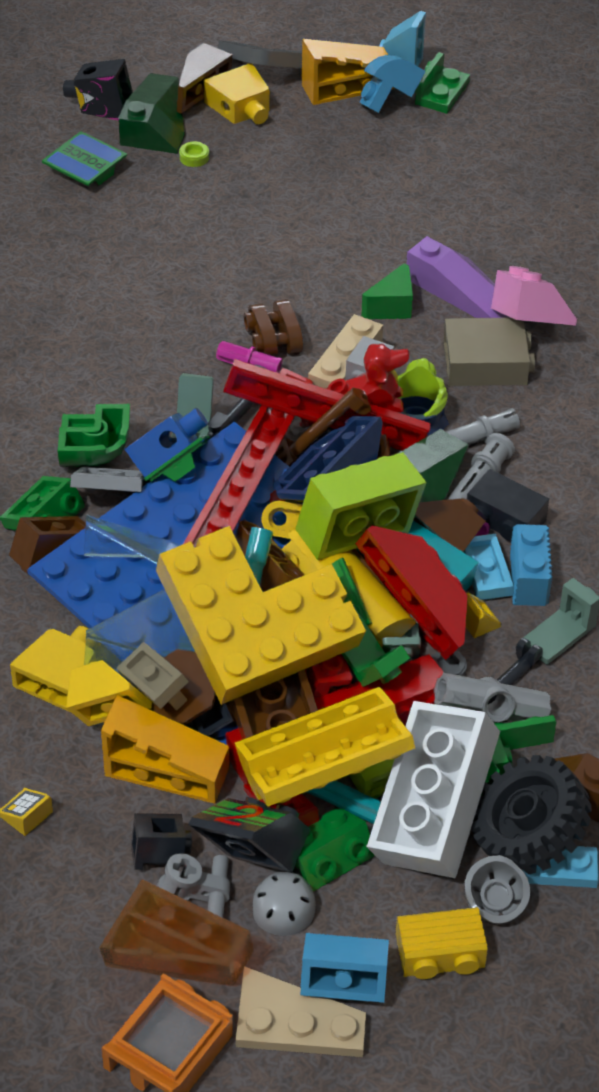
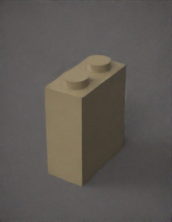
M513 318L445 319L443 344L448 386L527 385L529 373H534L535 357L534 353L528 352L531 349V332L525 331L523 320H515Z

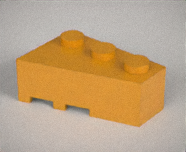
M302 39V87L313 105L361 96L363 87L373 77L364 71L365 68L374 59L388 55L384 47Z
M117 695L101 729L105 776L215 804L229 770V746Z

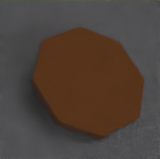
M176 649L163 658L180 671L189 681L180 690L187 701L178 710H175L168 702L161 709L152 702L150 710L182 725H186L212 709L217 695L196 652Z

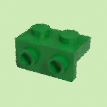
M343 808L325 813L321 820L308 826L310 832L295 867L301 870L303 878L310 884L312 890L315 891L373 858L375 855L367 848L370 833L366 821Z

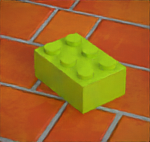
M404 452L388 457L383 456L377 460L360 465H351L345 469L328 474H319L316 477L310 478L295 529L317 560L356 549L355 543L372 525L409 533L426 481Z

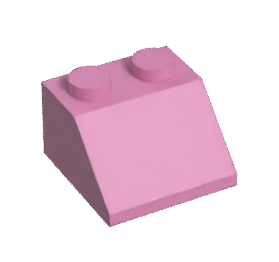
M510 266L509 271L497 270L491 309L515 320L576 326V317L555 286L541 279L542 274L530 272L528 268Z

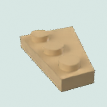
M244 966L236 1047L363 1057L366 1012L325 997L301 996L300 987Z

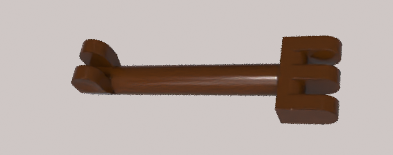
M359 388L350 389L296 441L285 437L275 455L290 467L311 444L349 409L354 410L360 415L368 414L371 411V406L366 392Z

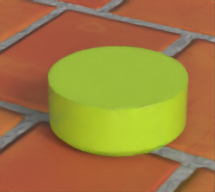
M201 142L185 143L179 149V159L182 164L189 167L203 166L209 161V148Z

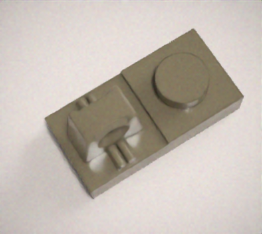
M145 642L117 667V670L124 678L160 709L168 702L175 710H178L187 701L180 690L189 681L180 671Z

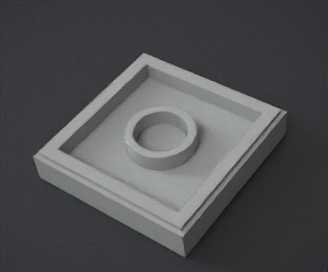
M82 467L71 474L70 487L141 492L142 487L149 483L150 480L145 481V477L140 470Z

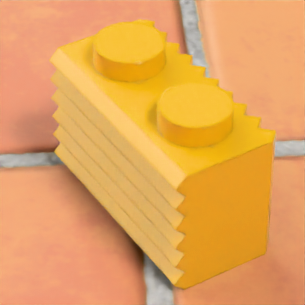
M478 907L397 916L395 935L404 977L415 976L418 979H429L438 973L452 971L465 975L485 967L488 949Z

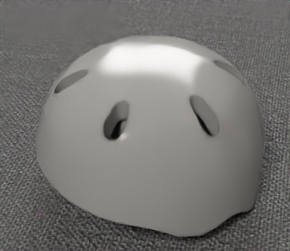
M488 856L476 862L468 871L465 879V897L470 908H479L482 920L493 924H504L512 921L524 911L530 899V885L525 873L512 860L504 856ZM490 872H493V874H494V879H491V880H490V877H489V873H490ZM516 879V882L510 886V881ZM475 887L480 892H475L472 888Z
M275 872L263 879L255 890L252 901L253 916L258 926L268 933L279 936L295 935L305 930L311 924L316 909L315 896L310 884L300 875L290 872ZM301 899H306L309 901V903H306ZM270 911H272L273 914L271 918L268 919L267 915L270 913ZM293 914L295 920L291 921L289 915Z

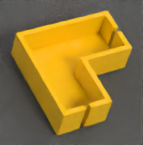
M230 526L198 538L195 548L190 541L159 554L156 572L221 705L358 647L366 632L352 602L343 603L347 592L332 564L262 592Z

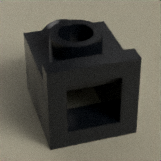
M134 813L131 839L134 870H143V863L166 865L170 857L175 854L191 853V830H185L182 814Z

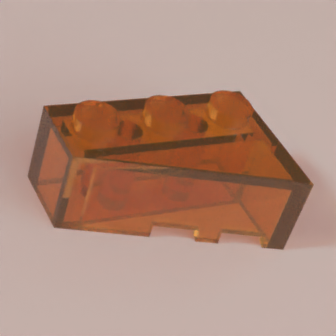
M143 879L99 947L106 967L160 976L164 973L174 978L230 986L235 985L244 966H246L254 952L249 930Z

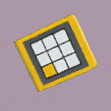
M24 788L0 809V817L26 836L53 812L52 799L45 793Z

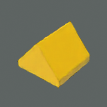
M466 592L468 595L466 628L470 634L476 638L500 628L501 622L488 605L480 598Z

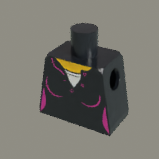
M125 59L86 63L82 65L74 80H65L63 84L64 96L67 98H78L81 113L118 120L126 100L133 93Z

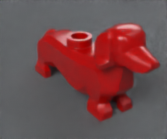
M371 344L368 346L363 359L366 373L348 380L336 379L326 389L345 395L350 389L359 388L366 392L370 404L398 413L403 412V402L401 399H397L403 396V388L398 386V375L394 369L408 362L410 352L408 349L390 350L384 344ZM303 418L299 422L302 428L309 427L315 423Z

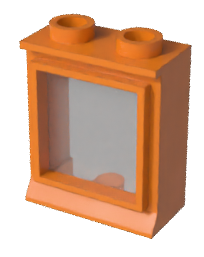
M163 973L161 980L111 1041L102 1047L103 1068L111 1072L118 1063L130 1070L131 1083L141 1091H144L152 1083L164 1092H189L233 1036L232 1015L218 1001H208L195 993L194 989L185 981L179 979L175 981Z

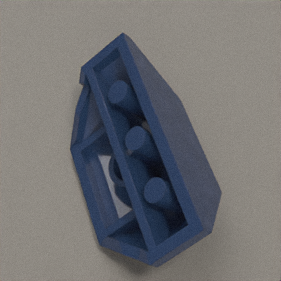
M352 416L345 421V426L332 430L312 444L273 483L279 499L303 504L310 478L316 477L319 474H328L342 470L351 465H360L377 460L383 425L381 417Z

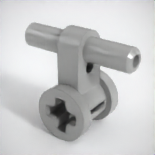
M188 854L173 855L165 866V874L161 876L157 883L156 893L158 898L164 904L171 907H182L191 898L208 902L207 923L211 926L221 925L223 923L224 904L229 900L231 884L227 879L228 857L216 855L213 858L212 873L210 874L202 872L200 863L194 857ZM181 865H184L183 870L180 874L178 870ZM178 887L180 891L177 896H174L175 891Z

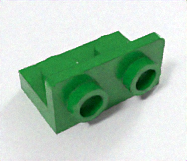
M438 52L432 61H428L425 73L414 92L416 94L415 105L448 114L469 84L470 74L444 67V53Z
M42 476L0 516V520L5 529L16 530L20 517L76 516L85 507V504L77 488L70 487L71 478Z

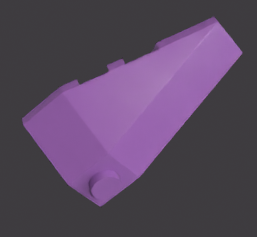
M428 236L407 252V265H409L411 282L475 318H511L491 309L495 284L468 257Z

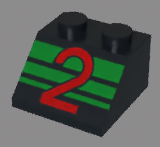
M246 797L245 801L227 798L194 815L189 822L192 828L229 857L290 873L293 872L310 832V828L298 819L299 813L296 810L282 804H277L276 809L271 808L251 797Z

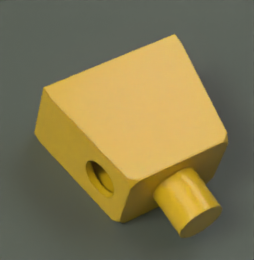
M252 63L204 80L205 104L233 124L247 119H251L255 124H262L267 120L269 116L270 91Z
M78 626L70 636L55 629L47 630L10 664L13 687L69 711L66 709L71 669L96 661V651L92 646V643L95 641L93 632L84 626Z

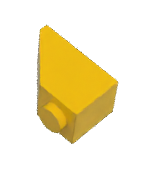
M103 660L71 669L66 709L87 726L105 722L117 695L147 709H151L152 701Z

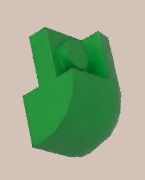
M96 404L95 414H62V424L59 428L58 440L60 467H95L109 463L122 454L129 435L130 404Z

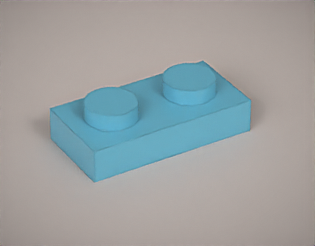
M496 534L475 536L463 552L479 562L472 584L476 597L485 600L513 596L514 585Z
M577 846L572 853L565 849L562 852L565 859L559 864L554 859H551V868L543 871L538 865L536 873L527 874L523 870L529 884L597 888V847Z

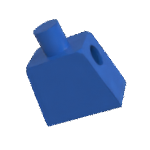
M198 408L193 409L184 417L180 413L174 414L124 450L142 475L146 477L198 439L196 433L206 427L208 421ZM171 431L177 437L176 443L173 442L170 438Z

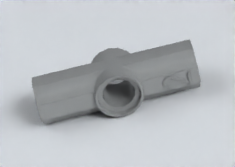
M443 672L442 676L437 678L434 687L435 704L486 712L493 722L505 720L516 722L535 716L544 717L549 716L551 711L550 695L547 692L502 684L492 677L475 679ZM497 695L495 701L488 704L489 700L493 696Z

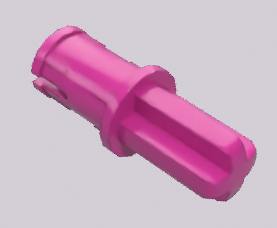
M226 341L220 342L216 352L218 360L233 364L234 359L252 365H260L276 373L280 372L283 358L258 352L253 346L248 349Z

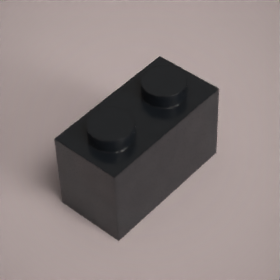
M491 469L467 493V500L473 503L479 510L477 514L488 523L490 529L500 533L506 540L512 541L513 526L517 524L543 525L547 520L550 498Z

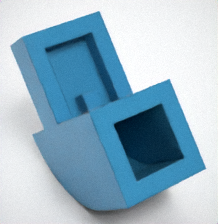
M380 56L371 61L364 70L373 77L363 87L361 92L362 98L359 103L379 113L392 87L412 97L425 70L398 56Z

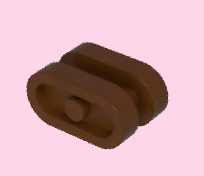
M288 299L274 301L272 312H267L263 303L249 305L248 312L244 313L243 316L244 325L247 332L253 333L252 344L256 351L276 357L278 346L284 345L288 354L302 352L303 338L301 328ZM273 324H276L279 333H275Z

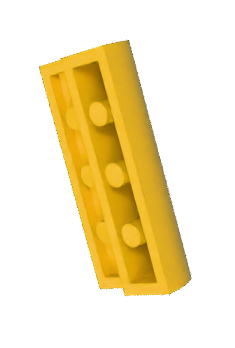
M296 529L287 534L291 541L282 550L304 575L326 567L340 558H344L372 624L368 628L381 647L382 638L402 637L417 623L352 550L317 560Z
M380 687L235 743L241 765L258 800L263 799L267 806L287 802L296 795L311 789L322 788L329 782L349 774L360 773L367 767L385 760L398 758L402 753L415 749L413 735L399 720L394 703Z

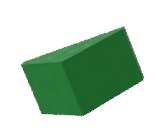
M402 264L362 294L361 317L366 319L411 318L413 293L409 265Z

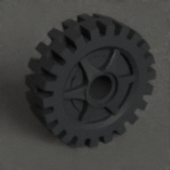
M532 755L531 761L526 757L517 759V767L511 762L503 766L504 774L500 775L496 771L490 776L494 781L492 785L484 783L482 790L484 796H480L471 831L474 833L473 836L476 842L488 856L507 857L527 874L536 873L537 865L543 871L551 868V859H554L559 864L565 859L562 854L565 849L572 853L577 848L573 841L574 838L579 840L584 838L586 832L582 826H589L591 820L587 814L591 812V804L588 801L590 798L575 774L560 760L556 761L553 757L546 756L543 759L540 755Z

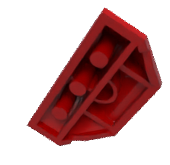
M373 525L369 527L355 543L361 553H364L367 565L374 571L391 595L417 621L421 637L433 649L437 650L444 660H447L464 645L468 595L463 590L461 582L448 571L441 562L437 551L428 545L423 537Z

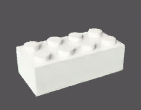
M413 701L405 727L413 735L415 749L402 753L401 756L394 760L367 848L384 864L456 878L500 731L486 712Z

